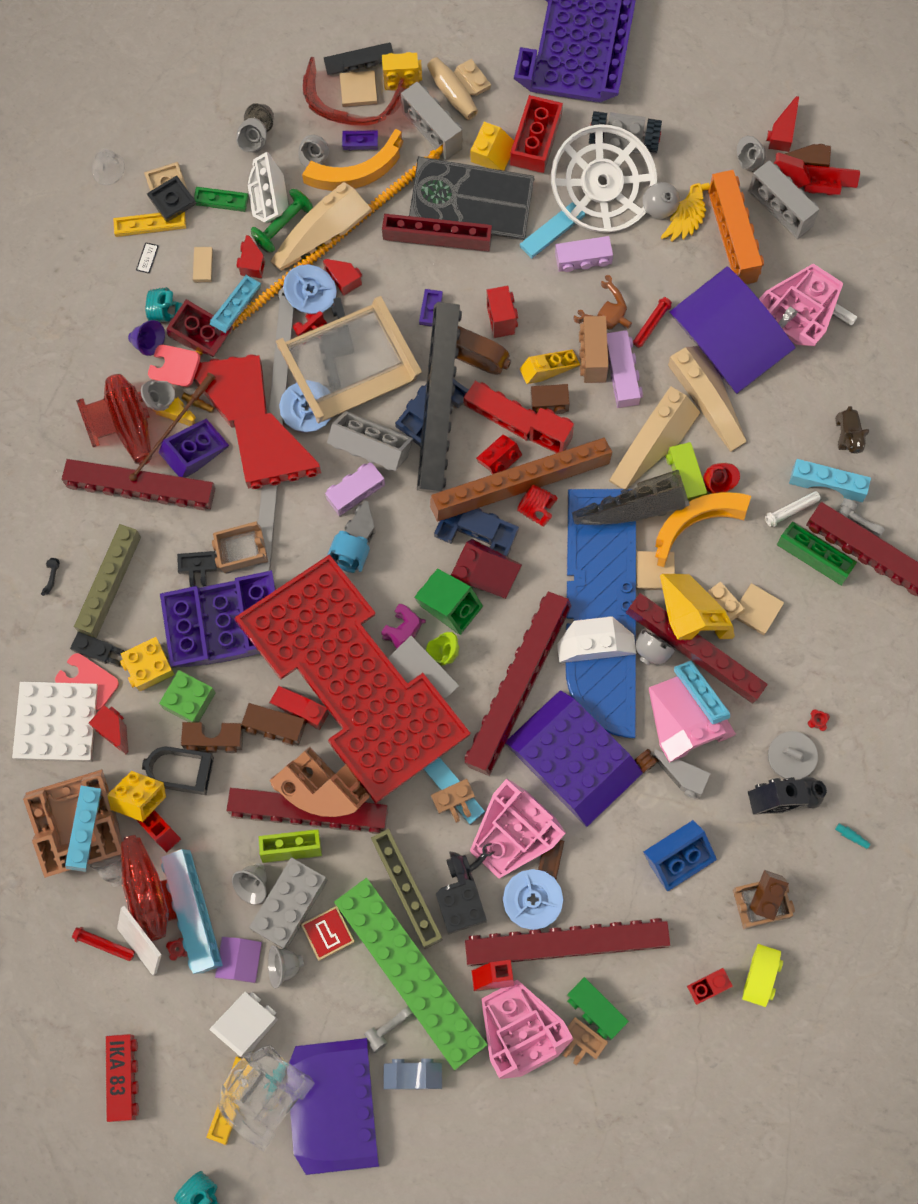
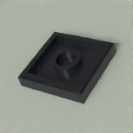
M177 175L147 193L148 198L166 223L196 205L195 199Z

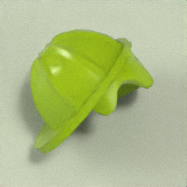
M453 632L440 634L439 637L427 643L426 651L440 666L453 663L459 655L458 638Z

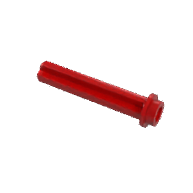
M663 297L659 299L658 306L633 340V345L637 348L643 346L665 312L671 309L672 302L668 298Z
M76 927L72 934V939H75L76 943L81 941L127 961H131L135 955L134 950L84 930V927Z

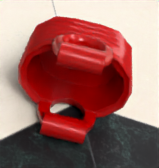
M531 485L522 497L517 507V512L519 511L526 518L544 527L552 518V514L545 507L551 509L558 498L541 487ZM537 511L544 514L541 519L537 518Z

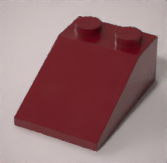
M186 299L166 330L168 337L180 344L214 357L232 331L233 326L225 333L210 325L214 315Z
M470 539L466 542L451 576L467 585L506 599L522 564L474 539Z

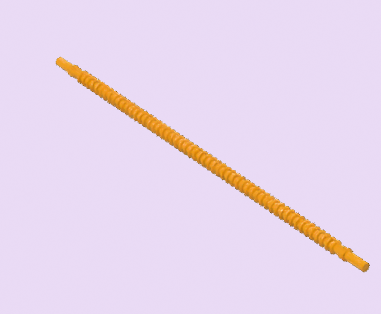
M443 144L436 150L430 151L427 157H424L438 160L439 156L443 153ZM417 163L416 166L405 172V176L402 175L401 179L398 178L397 182H393V185H390V189L386 188V192L383 191L382 195L379 194L378 198H374L375 201H371V204H368L372 211L363 219L367 220V216L370 217L371 213H375V210L383 206L382 203L386 204V200L389 201L390 197H394V194L401 191V187L405 188V184L408 185L409 181H413ZM363 219L341 236L338 234L332 237L330 243L326 245L322 243L321 246H317L316 251L311 254L309 253V256L306 255V259H302L301 263H297L298 266L313 265V261L317 262V258H321V255H325V251L328 252L329 248H333L332 245L336 246V242L344 239V235L348 236V232L351 233L352 229H356V226L360 225L359 223H363ZM282 275V279L279 278L278 282H274V286L270 285V289H266L267 292H262V296L259 295L258 299H254L255 302L251 301V305L246 306L247 308L243 310L232 324L233 331L235 327H239V323L243 324V320H247L246 317L250 318L251 313L254 314L255 310L258 311V307L262 308V304H266L267 300L270 301V297L274 298V294H278V291L283 287L286 276ZM195 351V352L199 353L200 356L204 354V353H201V352H199V351Z

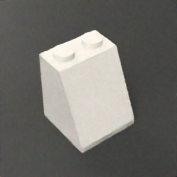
M244 992L209 1029L243 1058L248 1057L278 1020L274 1016L276 1012L268 1005L264 1008L259 1003L261 999L253 992L250 995Z

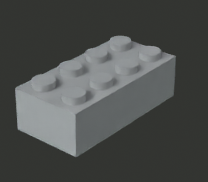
M417 81L401 93L402 113L435 149L443 144L441 156L445 160H448L462 150L463 130L461 125L451 119L449 112L440 107L438 100L429 95V91L425 86H421Z
M769 160L753 173L748 191L796 239H799L814 226L819 212L817 204L811 201L802 189L793 184L791 178L785 176L776 164Z
M345 411L332 423L327 443L336 449H343L353 456L365 458L370 463L382 465L387 470L396 471L408 458L413 438Z
M291 857L249 928L282 949L287 950L327 883V878Z

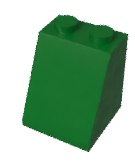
M438 568L414 597L424 610L459 635L463 633L483 607L469 585Z

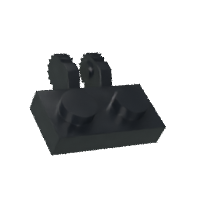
M206 551L177 554L178 573H189L190 587H194L196 584L194 573L200 572L202 586H207L206 572L217 571L215 563L216 552Z

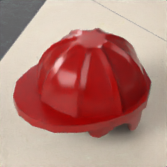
M730 463L713 464L707 468L703 475L705 487L711 493L728 492L740 480L738 468Z

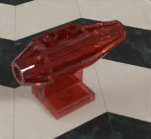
M122 374L111 375L105 380L104 399L87 405L83 398L76 400L92 447L100 445L99 438L116 433L134 463L140 465L151 451L147 421L150 416L147 407H142L141 403L144 401L141 391L137 392L135 386Z
M136 835L127 836L121 842L122 886L128 910L149 939L156 941L166 937L167 924L169 921L178 919L177 914L172 908L173 900L171 893L167 889V879L160 881L159 874L141 838H136Z

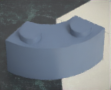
M392 1059V1063L384 1064V1089H442V1063H434V1059H421V1063H404V1059Z

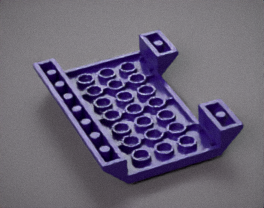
M545 0L548 2L538 55L536 49L520 47L514 80L530 92L600 103L618 96L636 0Z

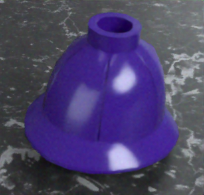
M149 320L141 326L134 328L129 333L128 339L140 353L145 356L154 355L159 345L164 344L165 329L160 322Z

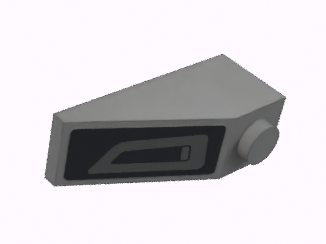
M655 749L653 757L658 759L660 767L678 788L685 792L684 795L692 799L700 798L711 773L679 759L669 763L665 754Z

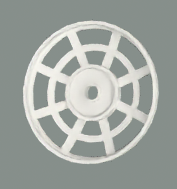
M599 124L588 126L572 134L557 151L551 170L552 190L561 210L577 225L587 230L603 233L620 231L636 223L646 213L644 206L641 209L633 203L638 193L639 182L650 181V186L657 183L656 167L646 146L629 131L612 125ZM603 132L619 135L630 143L624 150L614 145L603 143ZM595 133V144L586 146L578 152L570 146L579 137ZM635 147L645 159L649 174L638 175L637 168L629 156ZM596 150V160L589 164L581 158L585 153ZM603 150L612 151L619 156L614 162L604 159ZM566 151L572 158L567 168L566 179L556 178L558 162L563 152ZM624 160L630 167L632 176H623L619 166ZM575 163L583 169L581 179H571ZM598 177H605L607 180L606 185H601L598 182ZM633 183L632 193L629 199H627L620 192L624 184ZM557 186L567 187L568 194L576 205L571 213L562 203ZM572 186L582 187L585 196L580 202L576 198ZM617 199L623 204L617 210L608 211L607 202ZM590 200L600 203L601 212L592 211L585 206ZM626 209H630L637 214L628 222L611 227L610 217L617 216ZM583 211L590 216L602 218L604 228L587 225L576 217Z

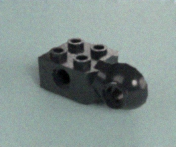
M795 777L783 779V781L780 778L768 780L769 784H757L755 789L748 791L753 815L784 813L801 807L814 809L820 806L827 794L825 784L812 777H804L801 780H795Z
M449 851L450 859L446 861L451 877H457L458 882L442 887L436 893L448 935L487 922L475 881L469 880L467 874L471 872L466 854L460 855Z

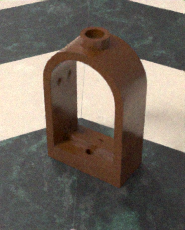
M458 326V329H460V338L456 341L458 360L490 374L498 375L501 374L503 369L508 370L511 364L510 355L503 346Z

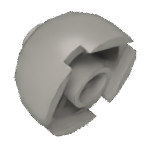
M667 182L651 185L643 195L644 209L647 214H650L655 219L663 220L670 217L680 204L678 191Z
M642 629L636 640V650L641 656L640 660L647 665L651 663L659 665L667 662L672 657L675 649L660 638L651 636L650 632Z

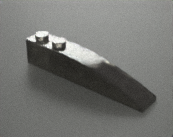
M675 470L641 481L632 490L628 488L623 489L621 494L616 497H605L600 504L592 503L572 512L574 524H618L663 516L670 511L682 510L690 504L679 470Z

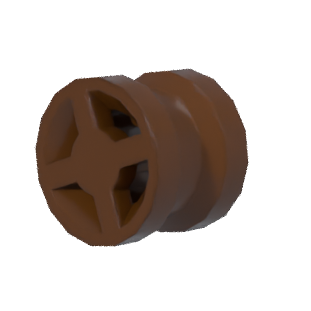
M650 749L645 750L634 760L636 764L641 766L643 773L649 771L659 762L657 758L651 755Z

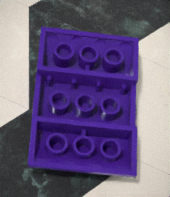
M728 266L669 311L736 394L796 349L767 308Z
M273 571L237 577L235 581L201 588L194 586L160 593L170 667L209 665L260 654L237 624L235 617L276 590Z

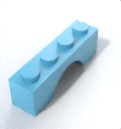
M796 459L789 484L803 488L814 486L827 487L838 491L846 499L863 503L868 493L871 477Z
M80 787L65 863L66 869L87 871L92 835L101 798L100 788Z

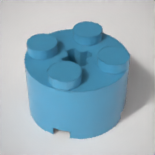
M339 531L334 536L327 556L330 554L342 571L355 573V570H359L361 572L370 551V547L367 544L368 540L361 536H352L346 531Z

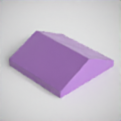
M222 937L219 954L223 966L217 968L215 978L256 983L262 942Z

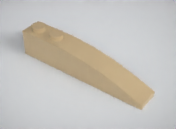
M343 182L302 218L281 244L271 259V264L281 271L301 260L302 255L311 254L316 251V247L322 243H325V245L330 243L332 237L338 234L340 236L345 234L372 211L371 208L353 187Z
M698 346L685 347L670 356L669 368L729 451L732 452L745 444L747 441L720 374Z
M670 386L629 447L609 482L621 489H628L648 469H651L656 462L668 454L669 447L676 446L683 440L700 415V411L687 395Z

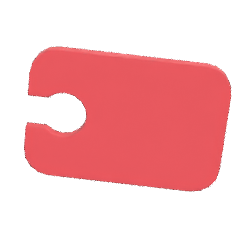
M159 345L155 350L154 357H164L165 363L161 368L150 365L148 370L149 378L157 381H168L170 384L189 387L194 380L200 362L199 353L173 346Z
M75 653L68 659L67 663L78 668V675L74 678H69L65 672L60 670L55 677V682L98 684L96 710H100L116 691L119 682L113 675L83 655Z

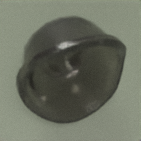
M261 103L249 105L244 114V121L248 118L259 119L265 125L266 132L270 131L274 121L272 109L268 105Z

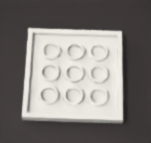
M20 682L12 758L14 760L92 762L95 730L88 723L96 715L98 684Z

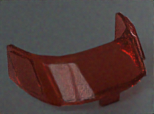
M310 57L306 74L303 77V95L309 104V109L327 120L347 125L368 126L386 120L388 115L394 114L401 106V93L405 90L404 78H401L390 104L380 115L373 117L359 116L332 109L326 106L318 97L315 83L316 65L314 57Z

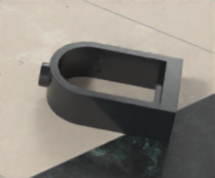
M164 746L155 749L148 758H144L142 770H146L147 776L155 779L153 775L154 763L163 755L172 754L201 759L195 787L164 782V788L207 795L214 762L212 753Z

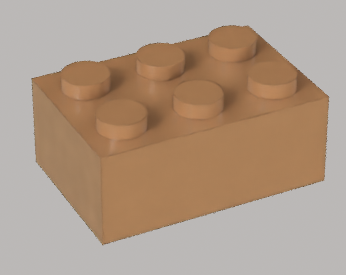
M584 316L583 323H580L579 332L580 376H584V383H606L608 373L606 316Z

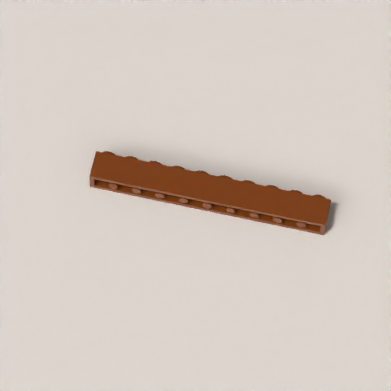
M604 437L432 494L430 508L438 522L525 493L531 485L543 487L610 464L612 450Z

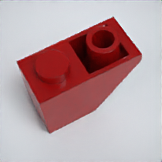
M783 153L776 154L774 164L780 168V171L785 176L791 178L793 184L798 188L810 184V174L803 160Z
M246 235L245 241L241 242V258L238 257L236 266L239 268L241 276L247 275L262 279L265 267L264 255L252 238Z
M511 960L490 962L471 970L474 991L514 986Z
M724 968L687 986L696 1005L733 987Z

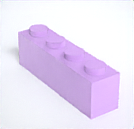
M627 330L607 333L608 363L617 408L639 405L640 398H643L642 387H638L637 381L640 378L638 370H635L634 364H636L635 353L631 352V348H633L632 337H628Z

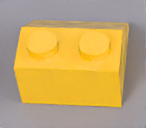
M483 122L470 150L471 162L486 168L505 171L510 160V152L514 140L501 127Z

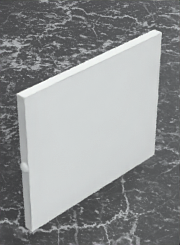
M121 907L117 929L154 976L157 974L162 954L126 907Z

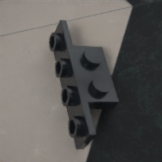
M389 42L324 57L327 75L345 71L355 72L362 67H366V69L373 68L376 64L382 63V55L393 53V49Z

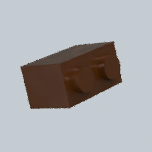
M568 384L531 386L530 395L533 411L538 413L539 409L543 408L550 409L555 414L569 412Z
M767 870L763 871L750 904V908L756 915L775 920L789 884L782 875Z

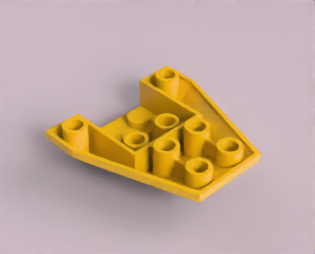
M690 574L660 575L669 623L678 640L693 639L701 630H715V634L719 639H733L735 637L733 625L726 611Z

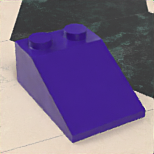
M204 419L164 439L158 453L178 477L186 478L227 449L229 444L207 419Z

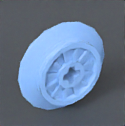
M309 264L299 265L291 269L284 278L283 290L285 297L300 312L316 314L319 311L324 312L334 303L333 299L336 298L337 292L335 282L320 267Z
M309 380L306 381L315 400L330 394L328 388L322 384ZM295 383L288 387L283 393L279 404L280 414L284 422L292 429L301 432L317 431L326 426L330 419L318 424L311 408L305 411L306 405L309 404L299 385Z
M531 869L521 871L511 878L505 887L503 903L505 912L512 922L521 928L536 930L545 928L556 920L562 909L563 895L561 887L554 877L545 871ZM531 895H535V898L539 899V901L535 902V905H531V902L527 901V899L531 898Z

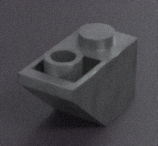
M365 500L362 505L360 504L356 508L353 520L347 522L345 531L352 536L366 538L368 540L367 544H369L375 534V527L369 503Z

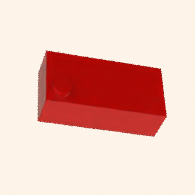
M532 95L528 96L510 152L511 166L540 173L545 172L562 117L563 103Z

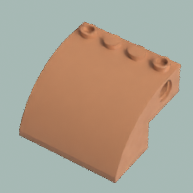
M311 747L307 748L300 756L291 761L269 780L273 789L280 792L289 802L308 813L319 816L336 817L354 813L370 797L346 765L335 774ZM306 767H310L313 770V774H309Z
M103 769L26 792L23 800L35 833L32 842L44 878L70 870L66 869L65 863L81 786L101 789V798L92 835L88 864L123 854L116 812L110 810L107 796L110 791Z

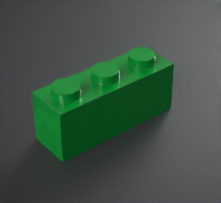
M585 977L567 994L569 1005L575 1010L579 1008L584 1013L582 1015L583 1019L590 1025L594 1023L599 1028L597 1033L605 1040L607 1038L612 1040L629 1022Z

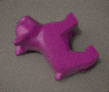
M400 603L395 609V613H397L395 617L403 619L404 622L397 628L385 625L381 632L382 639L385 641L390 640L396 649L410 636L415 639L421 625L426 623L425 619L419 618L408 606Z

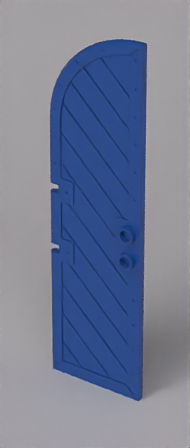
M569 489L567 576H574V581H567V598L572 607L566 618L577 621L614 617L634 634L635 646L636 620L627 615L626 611L636 599V489ZM572 623L566 624V631ZM636 655L566 662V680L571 697L608 733L625 738H635Z

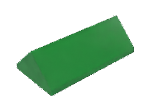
M793 521L782 533L777 543V546L841 586L857 563V561Z

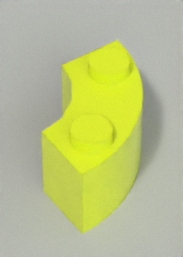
M757 944L744 985L742 1000L763 1007L767 1006L768 1000H773L776 991L773 988L777 972H780L783 966V960H780L781 951Z

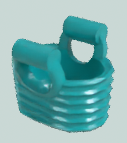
M167 287L150 289L146 297V317L148 321L155 320L168 323L173 319L183 303L173 301V291H170ZM175 305V314L168 313L169 307Z
M199 1171L190 1177L178 1190L174 1201L177 1204H219L214 1195L217 1190V1184H214V1181L209 1179L203 1171Z

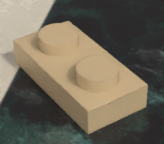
M719 582L707 591L726 611L731 622L745 612V608L722 582Z

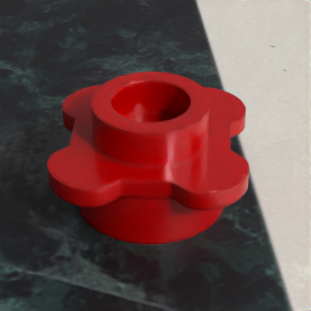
M816 709L812 710L808 726L825 731L827 729L826 723L830 718L829 714Z
M178 938V940L172 942L169 941L166 944L170 960L176 961L179 957L188 956L187 951L183 947V938Z

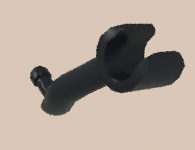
M50 558L46 561V567L51 568L49 581L41 592L42 596L48 595L54 586L56 571L60 565V561L57 558Z
M487 843L483 846V853L470 865L471 871L480 866L487 856L495 853V851L489 852L487 850V846L493 843ZM468 872L469 880L474 881L471 872Z

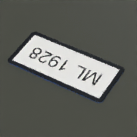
M145 243L136 271L150 273L159 247L158 245Z

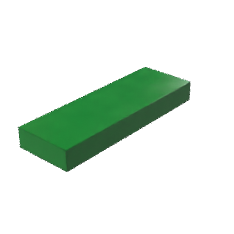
M196 186L194 199L196 206L246 212L249 194Z

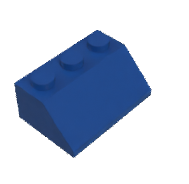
M694 820L643 851L650 867L667 892L717 860L705 831Z

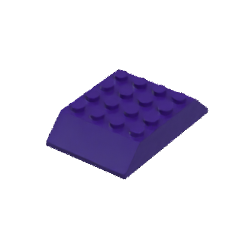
M561 690L508 738L505 743L586 828L643 774L632 756L574 698Z

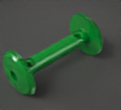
M291 189L289 191L294 202L264 232L256 227L251 228V236L265 251H275L271 238L300 210L308 213L313 208L311 201L298 189Z

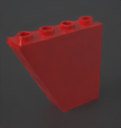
M250 354L240 358L229 357L224 360L211 359L207 362H199L194 381L199 387L208 372L216 377L203 393L231 428L235 427L234 420L267 414L260 355Z
M271 413L234 420L245 482L248 489H260L262 486L269 484L278 485L283 481L293 482L302 477L312 478L322 473L319 463Z

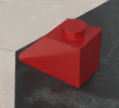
M330 259L323 260L325 271L331 276L344 296L362 285V274L351 263Z

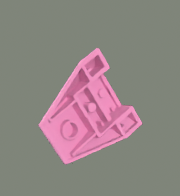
M811 264L765 291L759 300L777 322L782 319L785 311L790 306L794 308L798 313L784 326V332L796 345L815 346L826 333L843 283L815 264Z
M678 676L649 687L648 690L659 744L669 763L686 756L693 748L715 739L721 742L736 735L728 719L712 725Z
M506 779L491 798L470 852L478 858L483 853V846L487 843H493L487 846V850L489 852L495 851V853L487 856L482 863L495 876L501 878L552 849L566 832L558 820L531 794L514 782Z
M518 980L514 981V986L500 988L481 999L489 1057L499 1079L521 1077L557 1058L573 1040L564 1021Z

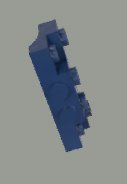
M453 379L452 384L455 385V392L451 396V403L460 408L464 403V396L469 389ZM422 385L419 388L418 395L414 400L411 399L407 403V409L395 422V427L413 438V442L420 447L426 385Z
M480 508L439 521L434 537L452 544L457 531L490 544L491 549L508 557L519 527L499 519L493 513L487 514L482 512Z

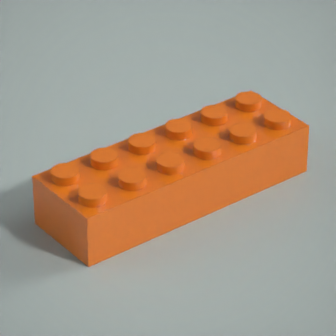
M734 170L712 174L708 194L731 270L745 284L755 283L758 281L759 275H761L764 259L758 252L759 243L753 235L754 226L748 219L749 210L744 206L745 199L743 192H740L739 177L735 176Z

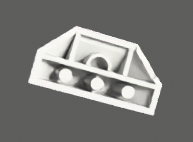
M266 152L253 160L252 165L254 166L249 176L248 191L253 217L268 223L279 217L287 209L289 203L284 175L270 153Z
M614 617L573 621L557 643L559 663L636 655L634 634Z

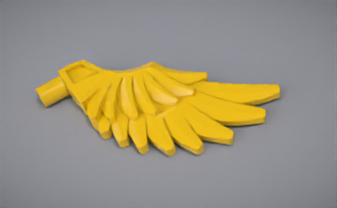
M696 183L690 186L689 194L684 200L680 201L678 209L670 218L672 222L662 234L661 239H665L673 234L670 240L673 242L682 232V239L684 240L688 232L692 236L694 228L698 230L699 224L703 223L702 219L705 218L704 213L706 212L702 191L709 190V183Z

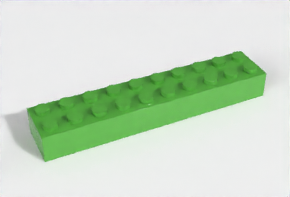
M367 878L334 901L454 1071L488 1046Z

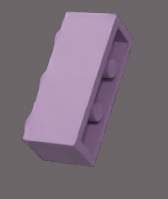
M609 236L555 245V256L559 272L589 269L594 266L605 267L612 264L613 252Z
M373 463L363 464L358 468L357 472L352 475L348 474L342 479V482L329 487L325 493L326 499L340 517L385 486V480Z

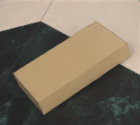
M194 247L193 282H212V247Z

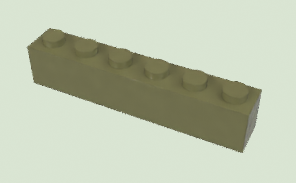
M119 524L75 622L74 628L77 632L97 638L141 539L136 529Z
M387 829L371 837L375 849L424 949L443 941L390 830Z

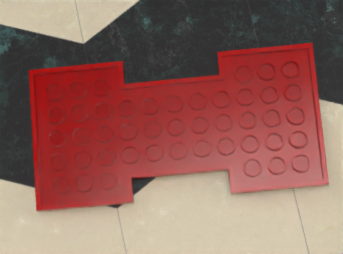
M329 554L237 615L235 621L280 680L296 669L342 727V730L328 739L329 744L376 804L465 740L471 733L424 673H421L409 683L403 679L362 626V624L375 616V611Z

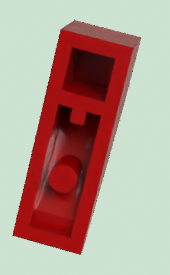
M799 96L792 100L775 121L772 131L768 130L766 139L769 142L768 149L790 151Z
M278 686L269 702L290 715L305 719L307 724L318 730L321 729L329 715L326 707Z
M155 810L143 822L137 820L166 853L181 840Z

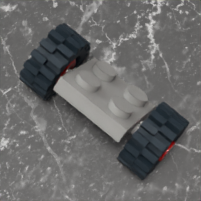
M593 111L590 126L606 125L607 113ZM610 112L608 125L629 131L639 138L641 142L645 137L644 145L648 151L657 153L661 137L662 120L648 118L645 133L644 124L646 117ZM603 132V141L604 135L607 134V144L624 150L630 143L619 135ZM590 133L589 144H595V133ZM636 147L632 151L634 153H640V151Z

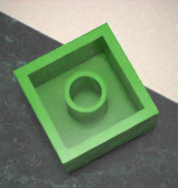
M178 670L159 704L164 710L187 722H199L216 692L211 686Z

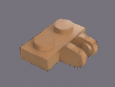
M465 779L432 794L431 798L439 814L450 810L457 823L460 821V817L454 807L461 804L467 818L470 817L471 813L465 802L475 798V795L468 780Z
M574 1017L567 1027L573 1040L563 1053V1056H569L575 1045L579 1046L582 1051L575 1057L573 1062L577 1066L585 1053L597 1059L608 1042Z

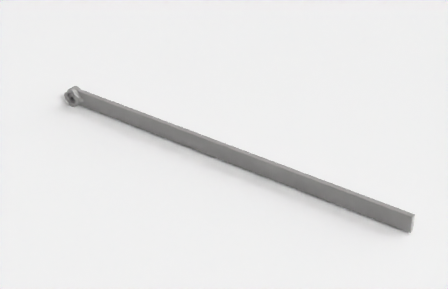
M281 288L278 294L280 302L276 340L283 338L286 342L291 340L294 307L285 298L284 290ZM275 344L269 413L283 425L284 420L280 414L279 404L283 393L287 390L289 367L277 344ZM269 484L262 486L258 524L262 528L268 562L255 564L254 574L270 571L278 485Z

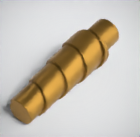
M184 392L181 399L189 403L192 399V394L189 395ZM200 398L192 404L210 413H213L215 407Z

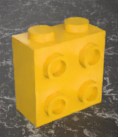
M406 52L403 54L389 53L382 55L385 90L407 89L417 81L418 83L422 81L421 60L417 58V53Z
M156 637L120 653L123 658L120 661L125 671L128 670L130 673L128 680L132 688L136 687L139 692L175 675Z
M130 771L107 796L110 810L143 822L166 798L164 782Z

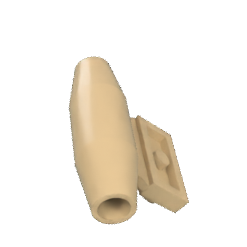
M438 57L430 60L427 67L436 85L450 104L467 120L474 118L478 110L471 95L477 96L491 88L490 82L472 59L458 65L454 72Z

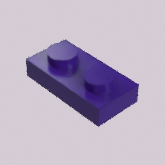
M378 130L342 131L343 150H378Z
M425 289L419 325L432 326L434 305L437 302H442L443 291Z

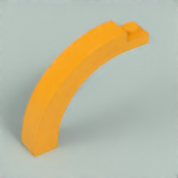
M395 129L385 146L375 156L354 166L329 167L310 161L302 174L304 184L322 190L333 191L343 182L356 189L378 180L399 160V149L403 145L402 132Z
M732 492L713 493L698 497L682 505L670 515L657 536L655 545L658 548L655 555L658 558L657 565L665 567L669 552L677 537L696 522L715 517H730L744 520L751 496Z

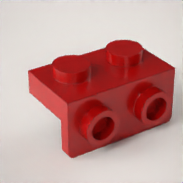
M503 434L476 459L478 463L490 470L491 474L507 470L522 456V453L517 443Z

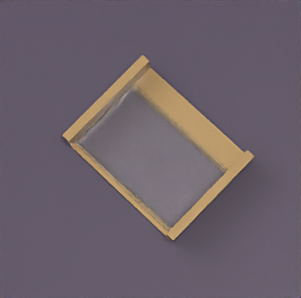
M381 296L374 298L372 305L289 341L285 342L283 338L276 340L277 347L282 353L318 424L411 383L422 373Z

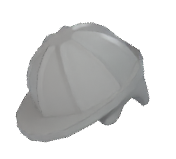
M256 118L245 120L237 130L236 142L238 147L246 152L261 150L265 145L267 137L265 125Z
M314 134L308 135L302 140L298 151L301 164L307 167L310 161L322 165L327 160L329 148L327 142L322 137Z
M745 136L739 140L737 158L741 167L748 171H755L764 164L766 159L765 148L754 136Z
M150 380L142 385L141 396L147 407L156 411H164L174 401L175 390L168 381Z

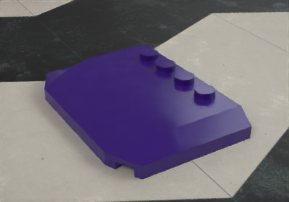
M362 1038L295 1046L287 1067L293 1153L305 1175L379 1167L368 1039Z

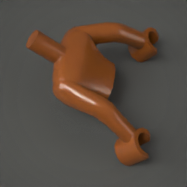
M606 275L605 280L608 282L601 281V286L612 292L617 304L607 301L597 316H606L608 330L613 329L618 323L629 329L632 322L624 318L627 310L624 298L618 288L612 283V277ZM578 310V315L581 317L574 315V322L580 324L583 322L584 316L593 315H588L583 310Z

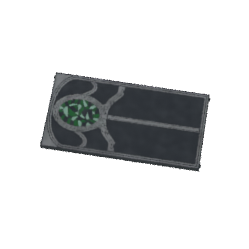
M418 156L409 216L492 225V235L525 240L535 178L533 175Z

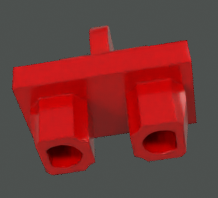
M321 311L316 314L307 313L305 316L307 322L304 325L301 322L293 325L297 336L326 325L327 322L323 317L324 314Z

